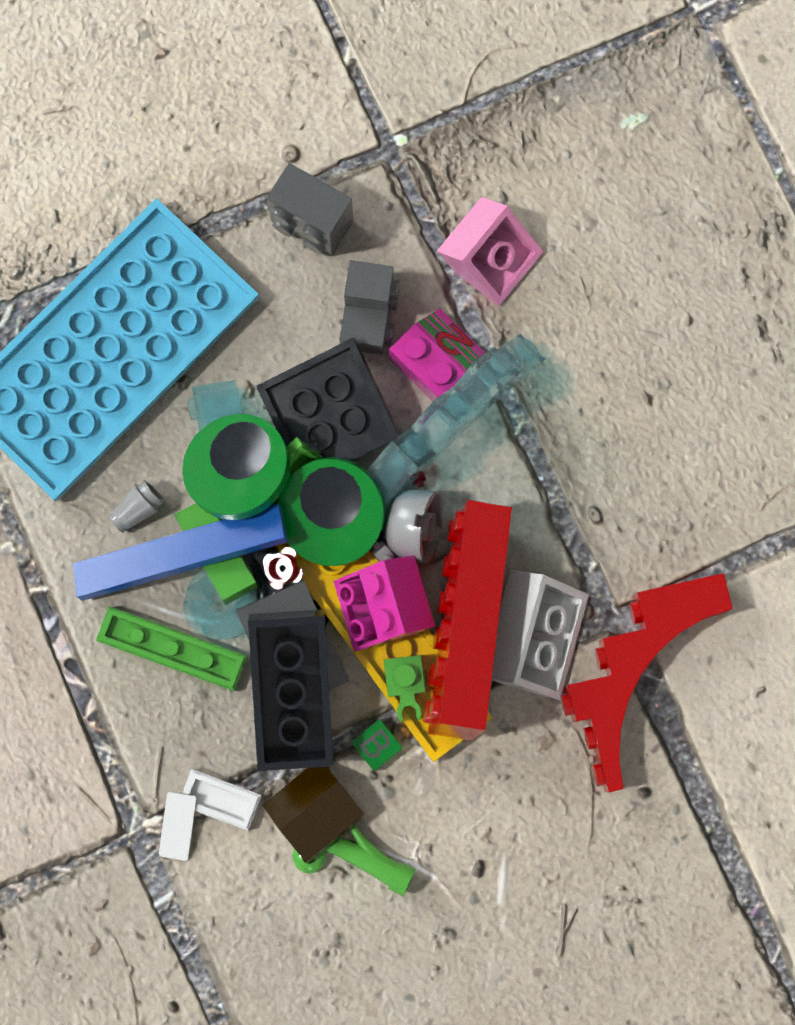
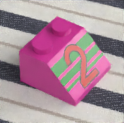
M440 308L415 323L389 348V360L439 409L490 360V357Z

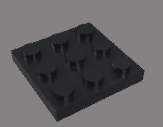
M351 338L256 386L276 430L287 446L298 437L318 451L323 458L336 457L355 461L402 438L355 338Z

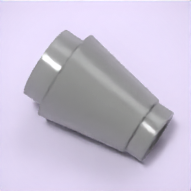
M146 480L140 485L135 483L109 516V519L120 532L124 533L127 529L159 512V506L164 503V500L158 491Z

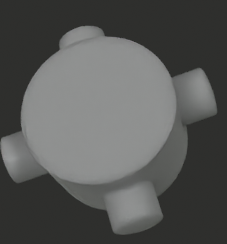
M382 540L379 543L377 541L371 549L379 561L396 557Z

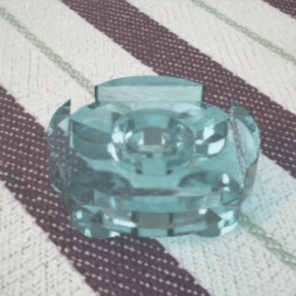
M202 570L189 582L185 594L183 610L188 623L199 634L212 640H229L238 637L245 631L236 613V609L257 600L255 589L227 604L228 610L225 613H222L220 610L213 612L211 606L215 603L213 597L218 592L206 571Z

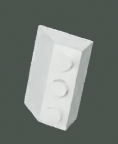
M510 570L500 606L492 680L510 687L560 700L589 594L543 574Z

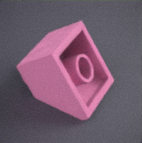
M483 197L478 200L437 250L458 276L499 306L543 253L542 249L507 205Z

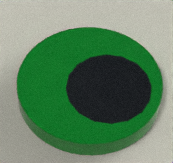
M249 414L224 416L202 428L190 442L184 455L182 466L184 485L191 498L208 514L226 520L249 518L271 506L283 492L290 474V454L281 435L264 419Z
M321 458L302 466L288 478L287 484L278 500V504L283 508L288 537L287 543L301 557L319 565L339 566L361 558L377 542L385 524V500L377 481L362 466L343 458Z

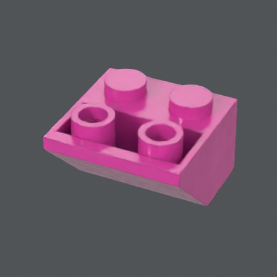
M414 555L383 560L334 580L354 652L409 637L435 627Z

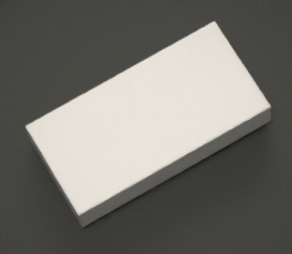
M191 769L182 794L196 797L195 811L247 831L251 826L262 796L194 769Z

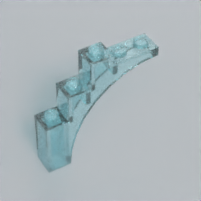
M519 334L498 349L493 347L478 357L451 389L434 399L411 428L389 443L367 470L381 488L386 510L389 508L390 503L400 493L405 492L421 473L475 420L541 365L545 358L538 352L534 343Z

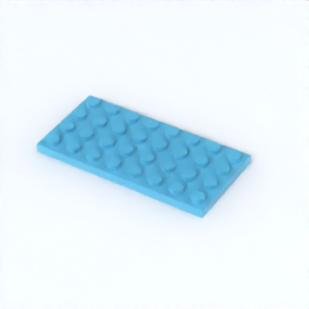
M156 198L0 352V449L57 502L260 298L259 294Z

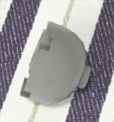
M408 490L400 493L390 503L388 510H386L385 524L382 532H384L388 547L399 558L414 555L416 563L429 564L434 558L440 540H432L435 535L436 526L442 528L443 524L442 497L440 494H436L437 492Z

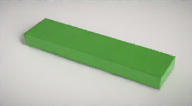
M110 606L96 638V641L232 691L236 690L248 658L243 654Z

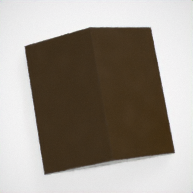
M328 767L306 768L262 805L280 832L307 864L366 816Z

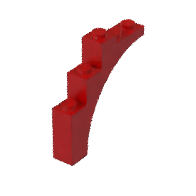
M724 573L634 594L632 596L634 602L629 603V610L633 623L639 624L641 630L602 638L598 641L600 648L595 649L599 670L605 669L607 676L569 684L564 687L566 694H561L560 698L565 717L571 715L573 723L583 720L588 721L589 727L583 728L588 750H595L597 764L592 765L597 787L603 786L604 792L609 793L624 789L619 760L621 728L628 701L641 674L656 654L680 632L701 620L733 609Z

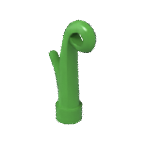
M356 826L351 828V833L357 844L338 838L317 855L314 863L307 864L298 852L293 849V862L297 869L303 873L311 874L320 870L325 863L326 851L373 876L389 886L388 890L403 897L416 871L415 868L401 861L398 863L385 855Z

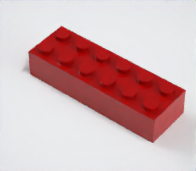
M467 500L461 511L456 510L454 520L450 519L447 541L452 542L450 554L445 555L442 568V577H447L445 591L440 592L437 612L443 613L440 627L435 629L433 638V649L438 650L436 663L431 664L428 676V686H434L431 701H426L423 715V723L429 724L428 734L472 741L486 730L512 507Z

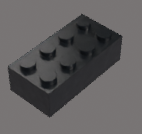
M324 609L249 614L248 630L257 770L269 771L334 766Z

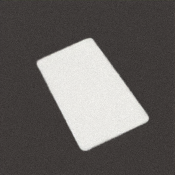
M173 792L167 793L159 856L183 861L188 860L196 805L195 796Z

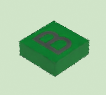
M380 719L351 742L373 771L377 770L403 748Z

